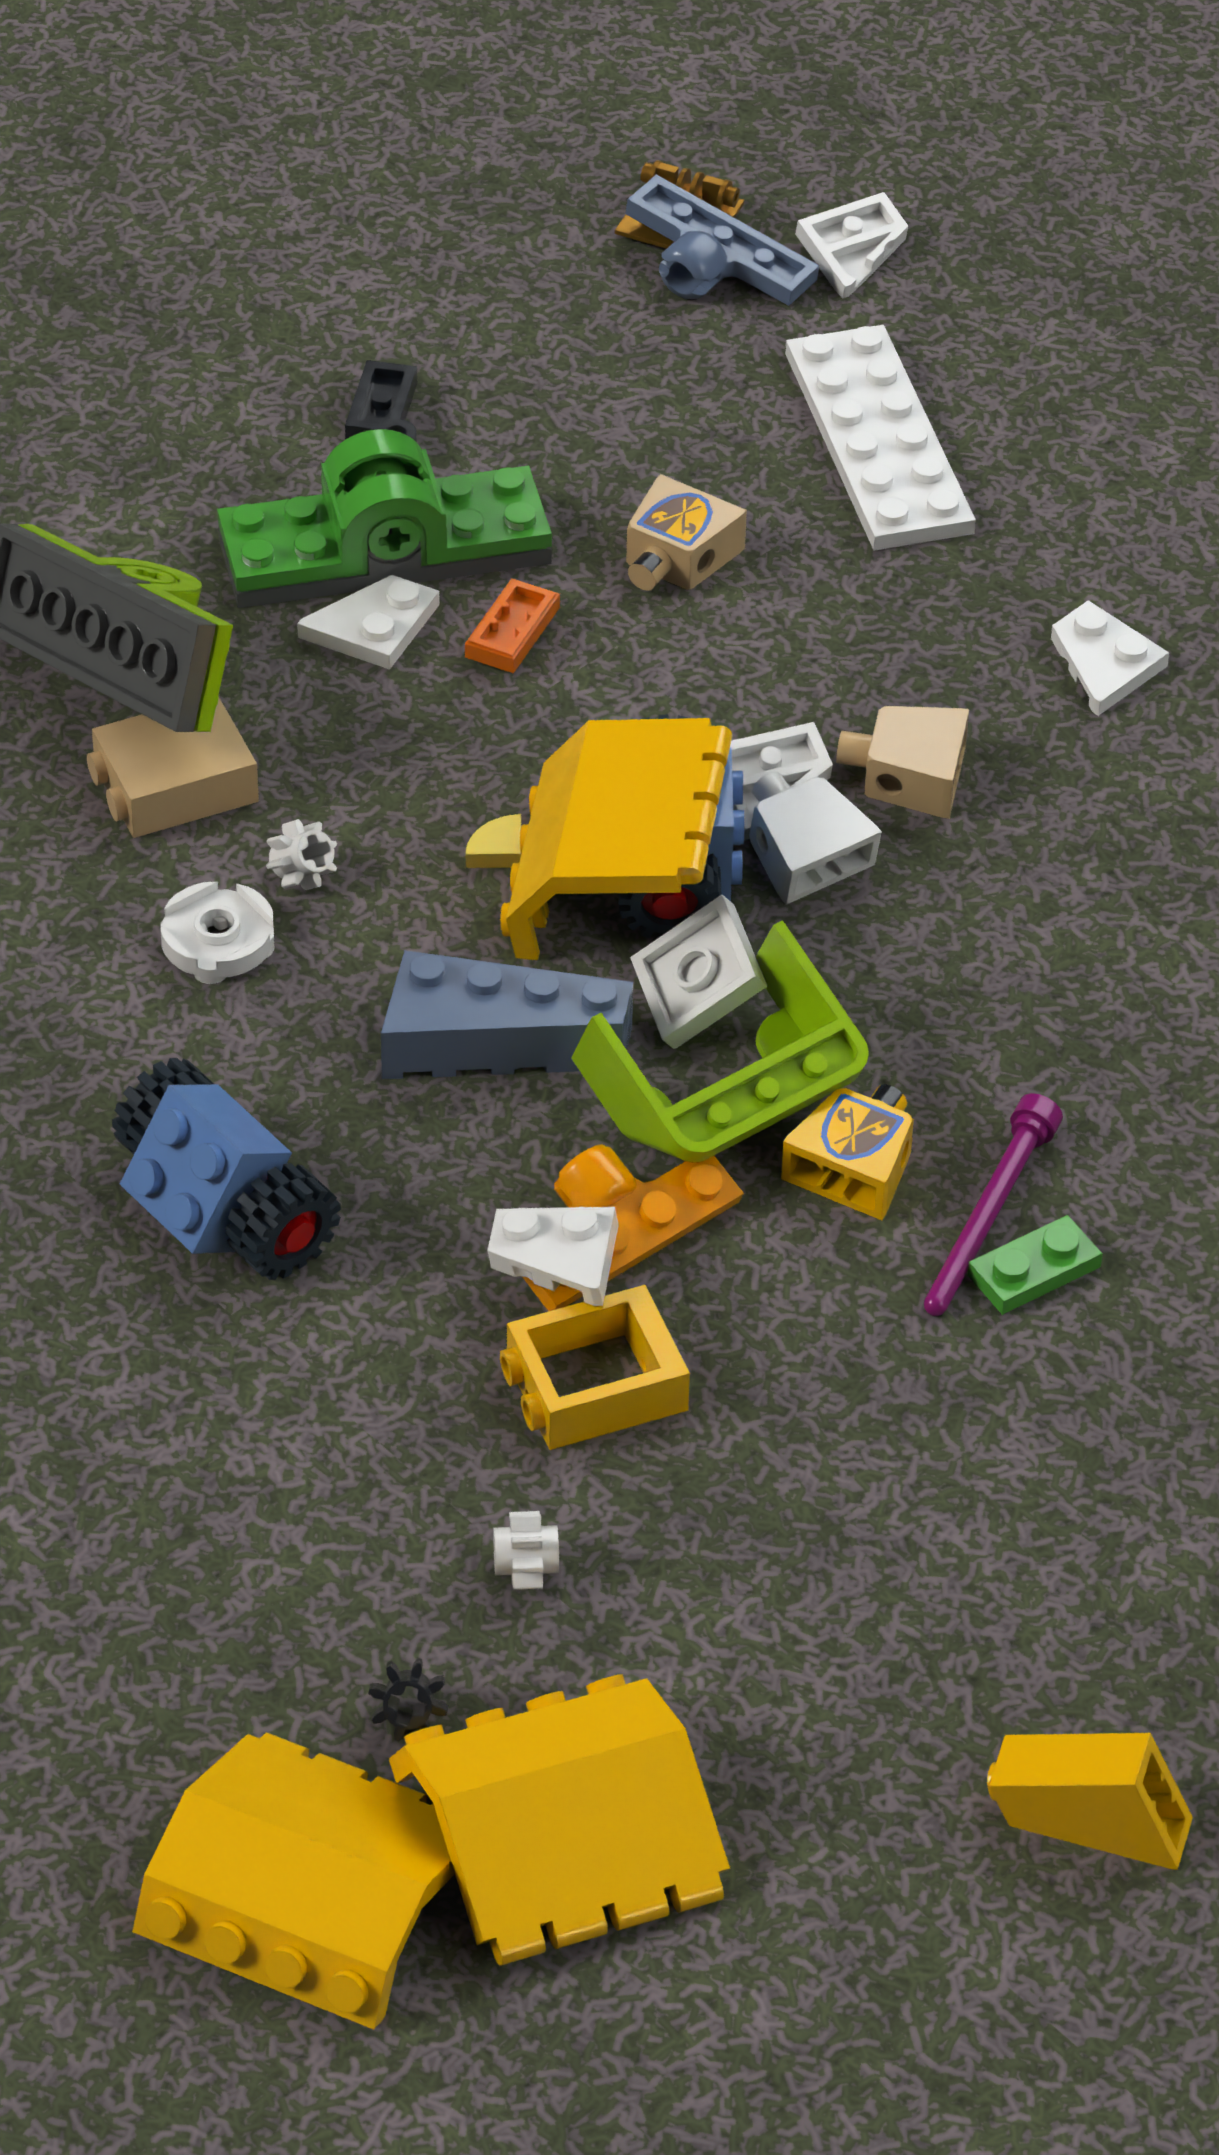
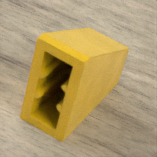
M1151 1733L1026 1734L1004 1736L997 1760L990 1765L987 1785L991 1799L997 1802L1009 1826L1168 1869L1178 1870L1193 1816Z

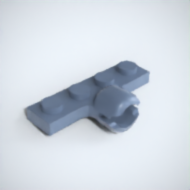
M657 174L627 199L626 215L674 241L661 253L664 260L660 262L659 273L664 284L678 297L684 299L701 298L723 278L733 276L742 279L789 306L817 281L820 265Z

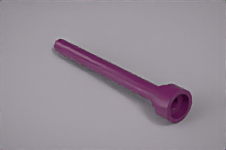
M1030 1093L1021 1097L1010 1118L1013 1138L924 1300V1308L928 1314L940 1316L945 1313L968 1271L969 1262L974 1260L1033 1149L1053 1139L1063 1120V1114L1060 1107L1050 1098Z

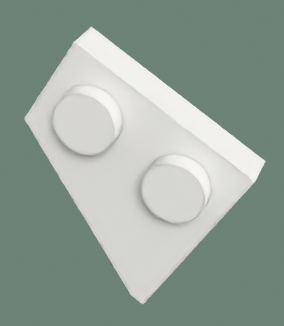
M882 192L798 220L795 234L815 263L820 265V270L834 290L843 299L849 297L906 240L908 225L887 195Z
M390 575L302 618L297 623L298 638L390 670L440 605L439 591Z
M1089 600L1052 625L1051 640L1060 656L1068 661V670L1074 681L1082 683L1089 696V707L1098 716L1168 666V651Z
M814 722L731 741L732 771H743V804L733 805V810H744V840L750 839L754 807L759 803L753 795L752 789L762 776L770 772H779L791 788L815 777L825 778L826 780L831 778L833 764Z
M616 1208L496 1209L487 1250L491 1268L514 1277H527L535 1285L555 1291L560 1284L582 1291L584 1303L593 1306H603L619 1226Z

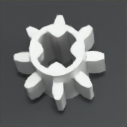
M299 819L282 824L284 835L267 839V844L271 849L269 863L266 867L267 869H272L277 876L282 878L281 887L284 889L296 886L299 883L305 890L320 887V875L336 871L337 867L332 862L334 859V848L337 846L336 841H331L321 831V822H315L304 827Z
M540 1511L509 1512L510 1527L493 1528L495 1576L511 1575L513 1590L543 1589V1574L559 1573L557 1525L541 1526Z

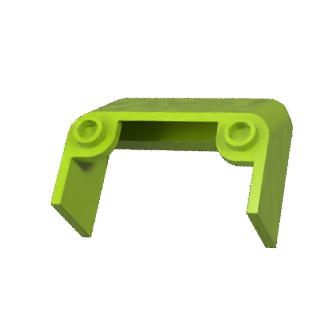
M783 920L772 926L756 955L768 986L765 989L780 1009L768 1016L757 1031L756 1046L762 1059L697 1093L672 1104L662 1091L649 1084L603 1014L599 1013L591 1017L571 1059L624 1136L632 1141L684 1161L701 1162L832 1094L836 1089L851 1084L858 1078L868 1060L869 1051L867 1043Z

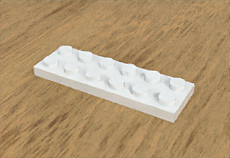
M864 326L852 330L814 334L808 337L786 340L785 354L873 550L975 534L976 519L885 326Z

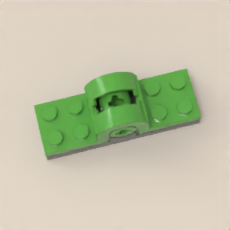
M377 429L361 432L347 438L336 446L327 457L325 463H321L322 494L299 496L291 499L242 504L217 509L219 541L238 608L356 592L390 575L419 583L552 564V532L529 465L435 478L426 449H421L418 443L406 434L394 430Z

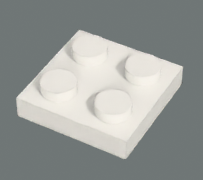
M720 895L630 957L661 1038L673 1049L678 1048L768 987L734 904L724 895Z

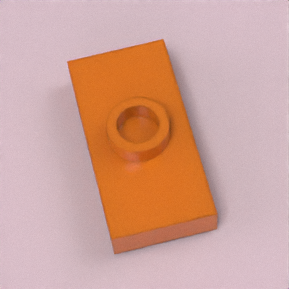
M511 578L465 642V658L514 673L559 610L560 594Z

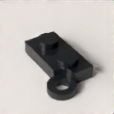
M366 361L345 423V440L361 432L387 429L406 434L417 442L415 426L405 420L418 383L417 366Z

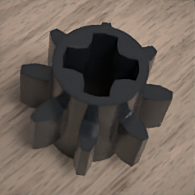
M421 1658L416 1659L412 1670L400 1671L394 1662H388L386 1666L389 1678L387 1686L380 1683L370 1684L368 1694L373 1698L383 1700V1706L373 1713L371 1720L373 1724L388 1720L395 1726L394 1738L398 1742L404 1736L405 1730L416 1728L421 1730L430 1727L428 1721L430 1714L447 1716L449 1705L443 1701L433 1699L434 1693L441 1690L445 1685V1677L441 1675L429 1680L422 1673L423 1662ZM406 1686L418 1689L417 1699L421 1702L416 1703L412 1707L411 1713L399 1710L400 1699L396 1697L404 1693Z

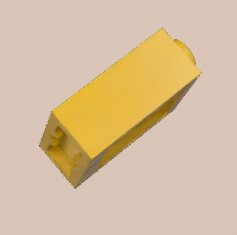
M646 1285L605 1295L603 1306H593L580 1302L507 1323V1349L500 1351L501 1368L508 1385L518 1384L522 1391L521 1407L528 1428L531 1431L540 1429L549 1450L688 1411L690 1372ZM625 1335L643 1374L562 1397L558 1396L541 1358Z

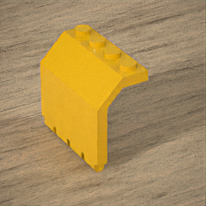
M710 718L588 720L543 763L539 784L532 786L530 789L529 809L531 817L529 824H523L520 830V862L513 863L511 867L510 903H503L501 908V931L504 937L511 938L515 958L538 960L540 950L534 927L546 928V918L549 916L547 901L555 894L680 893L682 885L698 884L702 881L709 851L708 845L712 837L725 766L732 740V731L725 726H712Z
M623 1674L606 1677L586 1685L588 1695L567 1701L563 1691L549 1693L526 1702L528 1712L510 1717H505L503 1708L488 1710L465 1719L467 1729L449 1734H444L442 1725L427 1727L404 1736L406 1746H403L389 1758L396 1784L408 1781L415 1776L432 1800L476 1944L480 1945L490 1942L494 1958L499 1966L545 1953L546 1945L541 1926L544 1925L546 1926L551 1944L555 1949L606 1935L608 1926L603 1912L605 1907H607L612 1924L617 1931L669 1915V1906L664 1892L666 1889H668L673 1906L678 1913L723 1900L724 1890L719 1874L730 1869L686 1728L647 1678L626 1684Z
M268 1732L260 1738L247 1734L184 1791L144 1873L132 1932L374 2030L386 2015L397 1962L421 1909L455 1875L434 1804L429 1805L426 1803L427 1794L399 1783L396 1784V1782L381 1776H377L370 1782L367 1780V1771L322 1753H318L311 1759L309 1758L308 1748Z

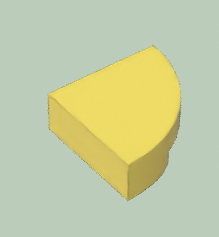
M521 814L499 817L477 829L467 843L465 854L466 868H511L513 863H519L521 858Z

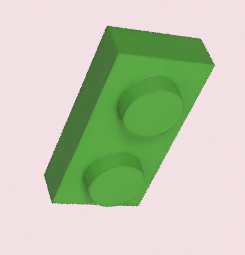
M1066 1215L970 1261L968 1277L1003 1315L1100 1268L1103 1253L1076 1223Z

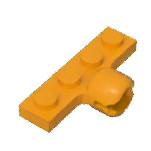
M603 1144L595 1145L575 1156L561 1169L559 1178L554 1183L555 1192L567 1207L616 1208L619 1226L608 1281L738 1204L744 1194L715 1155L701 1162L685 1161L653 1181L642 1182L632 1175L611 1147ZM522 1276L548 1311L566 1307L583 1297L582 1291L560 1284L555 1291L535 1285L531 1279Z

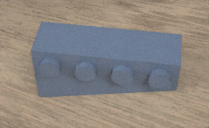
M404 950L381 1031L382 1079H402L403 1072L432 1071V1077L456 1076V1070L491 1069L492 1075L514 1074L515 1069L526 1067H543L546 1073L579 1071L571 1057L591 1017L599 1013L603 1014L627 1050L632 1031L633 982Z

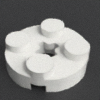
M203 882L187 887L174 895L164 908L165 917L161 923L162 949L169 961L182 971L194 974L198 981L206 984L219 983L226 977L246 973L261 964L274 951L273 910L268 901L254 889L236 884L237 892L228 889L218 890V882ZM211 926L218 930L229 928L226 932L218 934L209 933L207 930Z

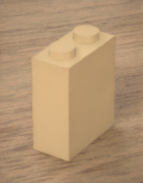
M218 698V704L215 709L211 732H175L143 714L92 728L94 752L87 754V764L91 778L96 786L105 785L107 789V803L115 821L124 820L133 838L259 802L257 762L220 698Z

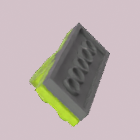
M0 523L1 640L175 732H211L233 625L198 608L202 583L197 578L183 571L153 562L130 558L97 557L33 524Z

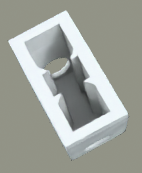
M770 772L762 776L755 783L752 793L759 803L754 807L749 835L750 841L775 890L786 905L875 865L882 831L825 778L815 777L791 788L779 772Z

